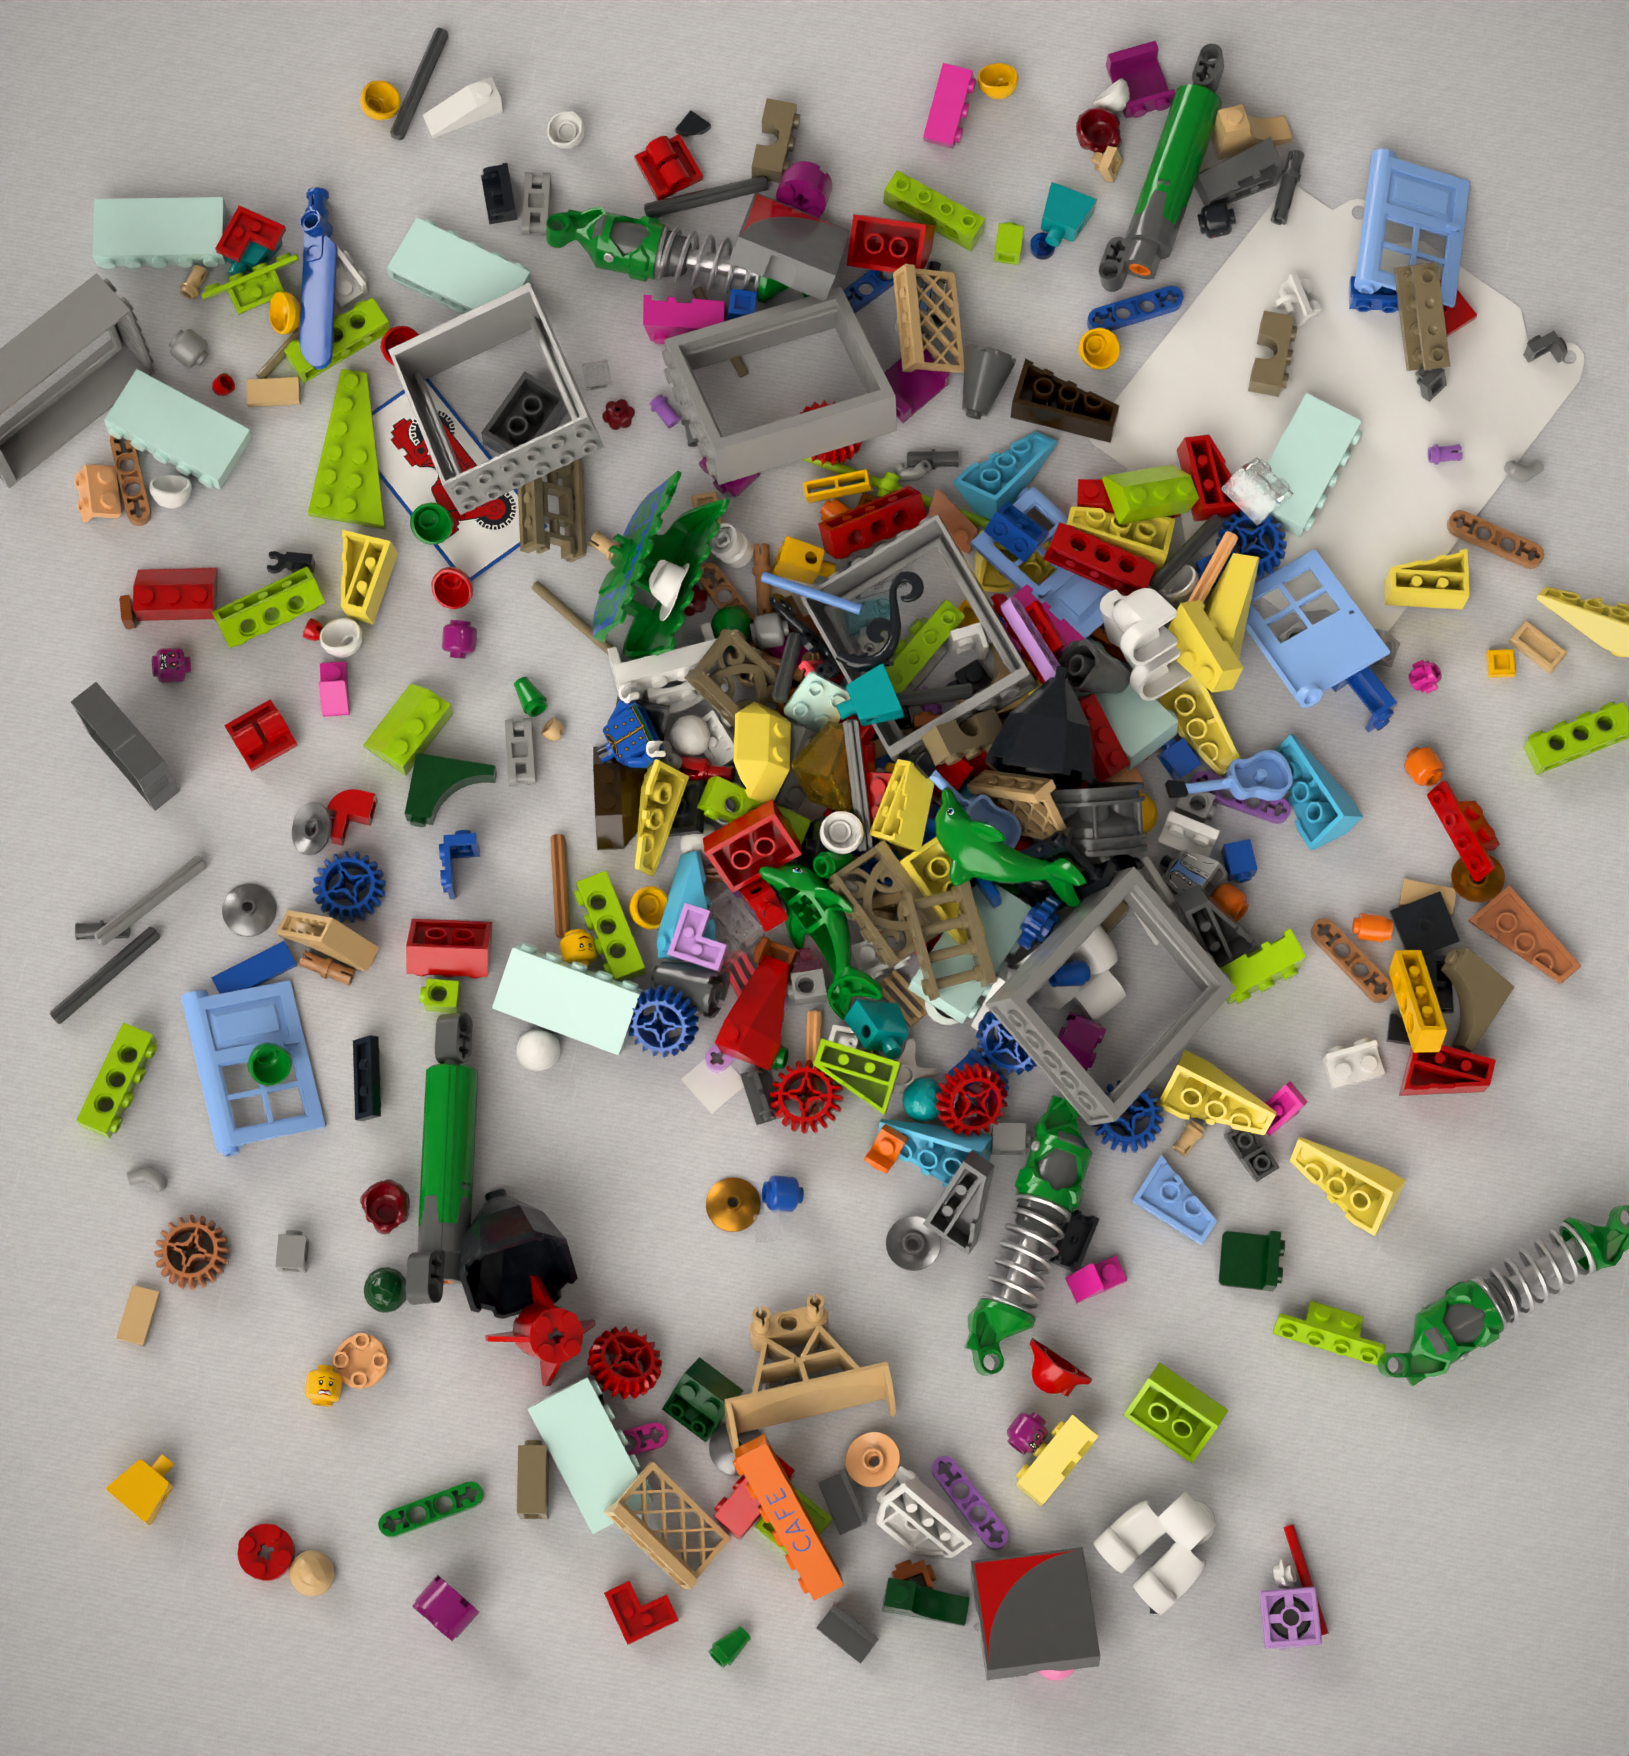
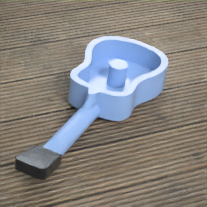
M1263 750L1248 759L1233 760L1226 770V778L1187 784L1184 781L1167 780L1165 787L1169 798L1187 797L1188 794L1230 789L1233 796L1239 800L1259 798L1267 801H1277L1286 795L1292 785L1293 778L1290 766L1282 754L1274 750Z
M927 752L921 753L914 763L915 768L926 779L929 778L941 791L944 788L951 789L961 807L973 821H981L996 827L1006 838L1003 843L1014 849L1021 836V825L1016 816L1008 810L997 807L988 796L983 794L966 800L936 770L937 766H935Z

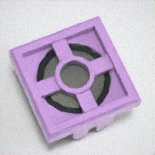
M1316 1587L1259 1591L1265 1649L1300 1648L1322 1644Z

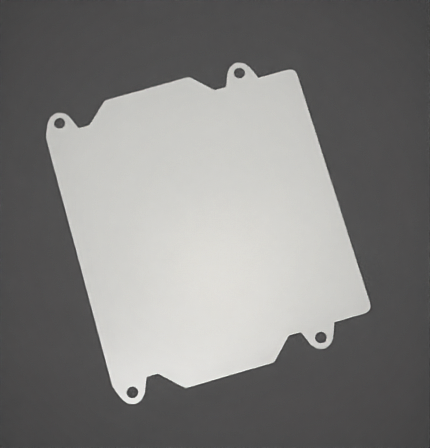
M1296 186L1287 223L1283 225L1281 222V225H1277L1271 222L1275 199L1113 402L1119 405V412L1111 443L1093 438L1089 439L1093 445L1128 469L1127 472L1166 465H1174L1181 469L1177 448L1185 437L1209 434L1224 457L1225 465L1232 477L1235 476L1238 480L1240 490L1245 497L1249 498L1306 393L1361 420L1362 423L1359 430L1362 431V435L1356 446L1351 444L1347 450L1351 455L1344 467L1339 465L1336 473L1340 475L1333 488L1327 487L1324 494L1328 497L1321 510L1315 509L1313 516L1316 519L1310 531L1304 529L1301 537L1283 528L1279 530L1286 534L1283 541L1287 542V547L1284 549L1286 553L1284 559H1280L1281 564L1279 567L1273 566V572L1315 549L1374 629L1389 632L1408 607L1385 605L1384 580L1390 568L1418 560L1423 562L1435 559L1443 554L1447 556L1460 539L1452 535L1447 529V521L1451 514L1458 510L1466 511L1475 516L1479 514L1508 476L1504 471L1505 464L1511 460L1518 463L1579 383L1585 362L1584 353L1578 345L1566 343L1567 350H1571L1576 354V361L1574 363L1567 364L1564 361L1558 363L1551 352L1528 363L1523 356L1528 338L1521 308L1460 267L1457 289L1475 311L1477 317L1447 337L1451 367L1442 368L1445 370L1447 386L1428 402L1422 398L1420 385L1417 384L1419 377L1415 373L1418 370L1406 371L1399 311L1384 313L1382 310L1359 312L1356 309H1349V280L1351 276H1356L1363 219L1359 220L1353 217L1352 209L1356 206L1365 208L1366 201L1362 199L1350 200L1332 210ZM1423 240L1418 241V252L1444 259L1442 253ZM1412 242L1396 243L1395 245L1411 249ZM1383 248L1380 270L1394 274V268L1409 266L1410 256ZM1416 258V264L1432 263ZM1438 265L1439 278H1440V280H1441V279H1442V273H1443V266H1442V265ZM1297 273L1299 278L1309 279L1312 287L1311 292L1306 295L1308 301H1318L1321 311L1315 317L1308 319L1302 326H1298L1295 341H1290L1289 349L1293 350L1291 364L1285 366L1284 373H1289L1286 389L1281 388L1278 397L1250 392L1248 387L1255 357L1270 359L1275 356L1269 347L1257 344L1263 312L1269 311L1288 315L1286 309H1277L1275 302L1281 298L1279 286L1288 280L1290 274ZM1434 444H1438L1439 447L1460 444L1462 450H1458V453L1462 452V460L1445 461L1435 465L1428 460V448ZM1191 509L1188 513L1181 514L1185 543L1207 521L1194 522ZM1230 517L1221 518L1223 522L1225 520L1230 521ZM1458 519V521H1455L1457 523L1456 527L1461 528L1463 520ZM1244 528L1248 531L1255 530V528ZM1218 531L1198 550L1204 557L1216 551V540L1219 539ZM1264 534L1262 540L1267 545V549L1272 552L1271 542L1267 535ZM1257 538L1255 539L1254 542H1251L1250 544H1247L1246 549H1247L1249 546H1251L1252 544H1255L1256 541H1257ZM1236 543L1233 549L1238 554L1241 548ZM1310 569L1283 584L1295 602L1322 587ZM1264 571V575L1261 578L1256 574L1255 583L1270 574ZM1279 588L1262 596V598L1279 610L1290 606ZM1327 592L1300 607L1303 612L1328 610L1333 614L1339 611Z

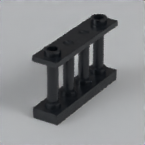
M1072 826L1062 831L1058 830L1052 836L1019 851L1030 857L1050 862L1059 859L1055 855L1061 852L1069 856L1084 870L1081 874L1084 876L1086 883L1080 886L1073 885L1079 900L1108 887L1116 869V865L1110 860L1100 864H1093L1070 844L1075 832V828ZM1046 880L1040 881L1048 888L1044 891H1038L1029 882L1014 883L1031 898V907H1034L1037 902L1042 905L1043 901L1050 895L1061 901L1059 909L1067 906Z

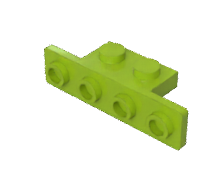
M289 252L277 257V262L267 266L265 262L253 267V272L244 276L241 272L229 277V282L221 286L218 282L204 288L205 292L201 294L203 301L228 292L238 315L269 303L275 293L284 291L276 271L299 262L298 255L291 256Z
M944 600L929 619L922 617L920 620L917 618L908 628L910 633L904 640H899L898 647L891 657L894 665L886 668L895 693H901L949 637L950 631L955 630L965 618V615L948 600Z
M1311 1300L1307 1308L1305 1320L1280 1313L1273 1328L1274 1335L1373 1365H1378V1360L1386 1349L1384 1344L1360 1337L1364 1316Z

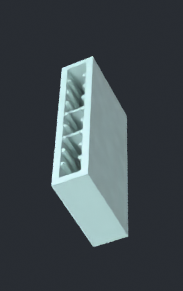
M224 198L94 199L93 258L97 267L112 269L115 266H126L136 269L141 266L165 268L167 265H178L179 267L189 268L193 265H204L206 267L225 265V256L216 253L215 250L226 229L227 208Z
M417 217L387 267L389 279L462 314L529 282L531 284L530 271L520 263L513 264L497 252L490 253L474 241L467 242L461 239L457 233L451 230L446 232L438 228L434 222L428 219L423 221Z
M136 369L104 419L107 431L111 436L117 439L124 438L128 441L130 440V444L135 449L142 452L146 450L152 453L153 457L164 464L169 462L176 466L175 468L180 473L186 476L191 474L199 478V482L208 488L214 486L219 490L252 440L250 429Z
M1306 393L1249 496L1252 504L1247 510L1254 509L1255 514L1258 516L1264 510V518L1268 519L1270 516H1273V524L1281 523V528L1301 537L1304 529L1310 531L1316 519L1313 516L1315 509L1321 510L1328 497L1324 494L1327 487L1333 488L1340 475L1336 473L1339 465L1344 467L1351 455L1347 450L1351 444L1356 446L1362 435V431L1359 430L1362 421Z
M1090 636L1086 639L1106 652L1100 642L1094 641ZM1130 683L1121 693L1075 692L1077 697L1095 694L1130 762V765L1126 767L1129 771L1177 735L1178 719L1171 710H1166L1160 704L1158 698L1153 701L1142 699L1132 689Z
M994 884L1000 893L1002 904L993 909L980 889L975 885L972 890L973 897L986 934L985 939L995 975L999 976L1005 966L1009 964L1005 961L1009 953L1014 956L1021 946L1018 944V941L1024 931L1019 929L1032 907L1002 887ZM945 931L931 952L958 944ZM969 954L931 963L935 979L972 970L973 966H976L973 955L969 956ZM920 967L912 979L908 990L963 1024L967 1017L973 1019L981 1006L977 1004L981 996L986 998L993 985L982 988L980 982L976 980L939 989L940 997L930 1001L929 996H925L922 990L921 980L924 978Z
M528 943L517 944L512 948L492 1009L617 1055L624 1051L631 1029L629 1027L632 1022L631 1018L635 1013L632 1008H635L638 1004L637 998H639L640 992H644V990L638 989V984L629 980L619 982L613 979L612 974L599 970L597 973L587 970L588 966L580 962L573 961L570 964L562 961L563 957L556 953L547 952V954H543L537 951L536 946Z
M585 1376L529 1406L528 1411L592 1534L614 1523L604 1511L610 1504H614L639 1475L637 1471L641 1469V1466L635 1454L629 1456L624 1446L629 1443L622 1429L616 1431L611 1421L616 1418L609 1404L602 1405L598 1396L603 1393L595 1379L590 1381L588 1376ZM646 1478V1490H653ZM639 1486L635 1491H641V1487ZM646 1493L647 1505L653 1502L651 1495L654 1493ZM632 1494L625 1502L632 1511L641 1509V1494Z

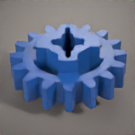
M1050 895L1043 901L1042 905L1037 902L1030 909L1019 929L1024 931L1018 941L1019 945L1029 951L1037 941L1043 943L1048 938L1060 919L1056 915L1061 905L1060 900Z

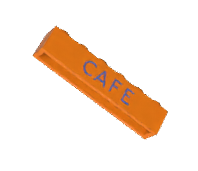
M763 1434L734 1449L736 1459L733 1460L735 1469L740 1476L745 1475L749 1483L746 1484V1488L753 1500L758 1498L762 1506L759 1508V1511L765 1523L771 1522L775 1530L772 1531V1535L777 1545L785 1547L788 1553L785 1555L789 1567L792 1571L797 1569L801 1576L798 1578V1582L805 1594L809 1592L813 1600H816L844 1586L841 1572L766 1435Z

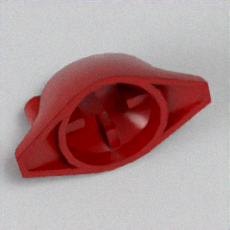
M1034 1338L1030 1340V1346L1034 1354L1032 1378L1040 1390L1050 1394L1062 1393L1068 1397L1076 1385H1088L1092 1382V1378Z

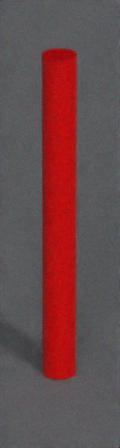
M1294 1524L1283 1527L1302 1588L1314 1587ZM1318 1601L1321 1636L1329 1634Z

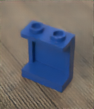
M1369 667L1331 687L1336 693L1348 684L1369 709L1372 716L1365 728L1368 733L1375 728L1379 731L1390 722L1389 718L1394 714L1393 709L1397 701Z

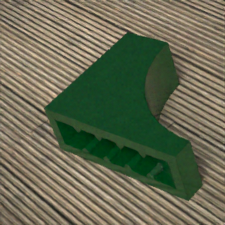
M416 753L405 808L406 820L411 825L417 827H426V824L433 825L442 804L456 791L472 784L495 783L497 777L496 766Z
M888 1577L882 1611L965 1626L970 1597L945 1593L921 1586L917 1582Z

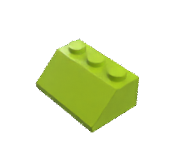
M1174 465L1102 477L1119 524L1188 513L1199 499L1191 475Z
M410 683L363 744V747L406 776L414 766L416 753L423 754L452 717V706L431 690Z
M1159 1362L1123 1416L1190 1463H1193L1220 1425L1228 1409Z

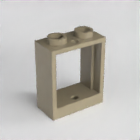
M526 1440L525 1445H518L517 1515L520 1519H548L549 1450L539 1440Z

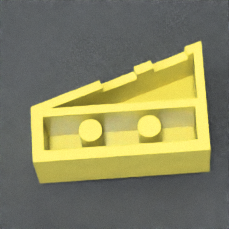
M342 530L343 576H341V608L349 619L374 624L398 552L391 541Z
M1468 549L1460 550L1459 553L1452 555H1439L1435 559L1423 562L1418 560L1391 567L1384 580L1385 605L1462 610L1470 596Z
M1202 600L1180 603L1177 609V617L1172 620L1168 628L1177 638L1178 644L1176 647L1181 653L1180 657L1175 660L1212 693L1232 690L1244 667L1227 640L1223 641L1216 630L1218 626L1214 620L1210 621L1203 610L1205 605Z
M897 759L869 835L895 846L921 852L934 783L929 778L926 779L915 768L914 763Z
M1074 1415L1066 1423L1062 1420L1051 1432L1055 1436L1048 1445L1043 1442L1033 1454L1037 1457L1033 1464L1029 1466L1026 1463L1016 1475L1020 1480L1015 1486L1040 1507L1044 1505L1099 1437Z

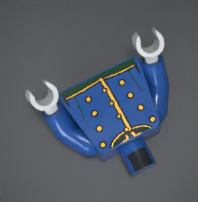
M632 684L624 685L619 689V702L610 716L607 725L603 728V733L608 742L597 748L596 751L604 763L615 757L618 762L630 768H648L655 759L657 760L658 757L666 755L662 745L663 742L660 741L645 708L636 702L633 703V700L639 698V693H631Z

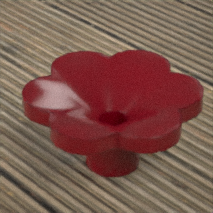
M620 399L617 402H608L605 406L606 411L602 414L603 421L609 423V427L612 430L630 427L635 411L632 407L628 406L627 401Z
M694 584L691 590L694 592L693 599L684 609V613L687 616H693L696 612L702 613L706 609L705 602L708 599L706 591L700 590L696 584Z

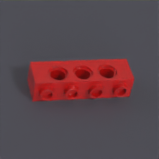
M908 485L820 522L818 526L825 552L835 559H844L857 550L868 549L876 542L894 538L896 534L902 531L916 528L919 526L920 521L926 518V512L921 492Z
M1059 522L1043 557V560L1112 591L1116 589L1124 596H1128L1136 590L1147 588L1156 567L1155 564L1143 557H1137L1124 551L1121 547L1108 544L1096 536L1088 535L1071 525Z

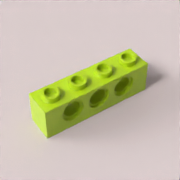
M898 170L884 189L883 203L918 223L935 225L936 233L969 251H972L984 232V217Z
M372 297L367 301L362 300L358 302L347 313H340L334 317L333 337L342 336V339L333 342L332 360L326 368L317 370L306 361L301 353L299 339L292 341L284 349L287 361L304 384L382 338L390 329V324ZM356 323H364L362 328H353V325Z
M305 567L212 611V614L223 638L231 649L235 646L243 645L251 638L268 633L274 627L283 623H289L299 615L316 610L320 605L325 604V601L315 578L308 567Z
M1623 701L1615 704V702L1607 703L1600 707L1601 711L1593 714L1591 711H1587L1577 716L1576 721L1570 723L1562 721L1552 727L1553 730L1545 733L1543 730L1529 735V739L1523 748L1536 775L1629 739V710L1625 702ZM1597 723H1605L1608 726L1609 730H1601L1598 727ZM1573 732L1582 733L1585 740L1576 739ZM1556 741L1560 744L1561 749H1553L1549 742Z
M719 776L709 778L697 808L703 810L706 817L714 820H719L720 818L729 824L764 803L748 798L746 789ZM727 799L732 800L734 803V810L732 812L728 811L725 806ZM776 804L799 838L800 845H802L811 820Z
M607 871L577 881L578 890L574 891V895L579 907L583 905L585 907L587 915H584L583 918L588 930H594L597 939H594L598 955L603 954L607 962L602 964L604 971L612 974L613 979L619 982L646 974L644 963ZM596 900L606 902L605 907L600 910L594 909L591 905ZM605 924H612L616 927L615 931L611 934L603 933L601 928ZM616 948H622L626 953L621 958H614L611 956V952Z
M124 1022L122 1023L76 1121L81 1127L107 1138H111L113 1132H118L123 1121L121 1115L125 1108L128 1109L134 1099V1093L132 1092L136 1083L140 1084L145 1076V1064L148 1058L152 1059L156 1053L158 1045L155 1044L157 1040L153 1034ZM128 1052H137V1058L133 1062L124 1061L125 1055ZM125 1076L126 1080L122 1086H113V1081L116 1077ZM105 1101H114V1106L110 1111H101V1106Z

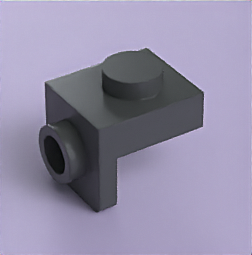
M1552 331L1543 337L1537 335L1527 342L1523 356L1529 363L1551 352L1555 360L1560 363L1567 354V345L1563 338L1558 337L1555 331Z

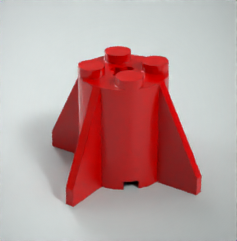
M531 1275L533 1304L527 1305L522 1309L523 1311L513 1323V1331L485 1335V1338L488 1342H515L518 1348L525 1354L539 1359L542 1385L551 1386L561 1364L580 1353L583 1334L596 1325L593 1319L579 1321L575 1313L555 1306L539 1275Z

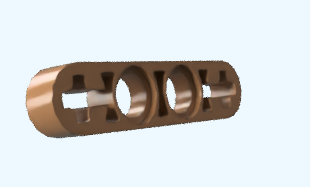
M110 436V445L127 517L133 525L143 526L150 521L151 510L137 450L130 444L131 440H126L125 446L128 453H122L119 439ZM126 460H131L135 463V467L131 471H123L121 464ZM130 484H138L141 489L138 494L129 495L126 493L127 487ZM133 502H139L143 512L142 517L137 518L135 515L136 509Z
M1458 510L1453 512L1447 521V529L1452 535L1524 568L1534 569L1544 559V550L1537 543L1466 511ZM1458 519L1463 520L1461 528L1456 527L1457 523L1455 521H1458ZM1472 524H1475L1473 530L1471 531V534L1467 533L1470 529V526ZM1480 528L1487 529L1490 533V539L1481 540L1478 538L1477 530ZM1503 539H1509L1513 542L1514 549L1512 551H1505L1501 547L1500 543ZM1521 545L1523 546V548L1518 556L1516 555V552L1518 551ZM1530 551L1535 552V558L1532 561L1528 560V553Z
M714 563L703 564L700 567L703 569V573L698 581L717 609L737 606L745 610L750 616L752 623H754V614L722 570ZM706 571L710 574L715 572L714 580L717 583L715 588L711 579H704ZM722 590H727L731 593L732 598L728 602H721L718 600L717 594ZM753 640L747 642L750 646L758 650L761 649L758 644L754 645Z
M1325 918L1317 920L1310 932L1313 941L1370 1000L1376 1003L1385 1002L1393 990L1389 979L1331 920ZM1318 926L1322 929L1327 927L1329 929L1327 934L1332 940L1335 935L1338 937L1331 947L1327 945L1330 939L1326 935L1320 937L1317 934L1319 932ZM1339 944L1347 946L1349 955L1344 958L1337 956L1335 947ZM1356 964H1364L1368 968V975L1358 977L1354 973V966ZM1372 974L1376 976L1373 979V982L1378 987L1381 985L1385 986V989L1383 991L1385 995H1383L1382 993L1376 995L1374 993L1376 987L1372 984V982H1370L1368 986L1365 984V982H1367L1370 979Z

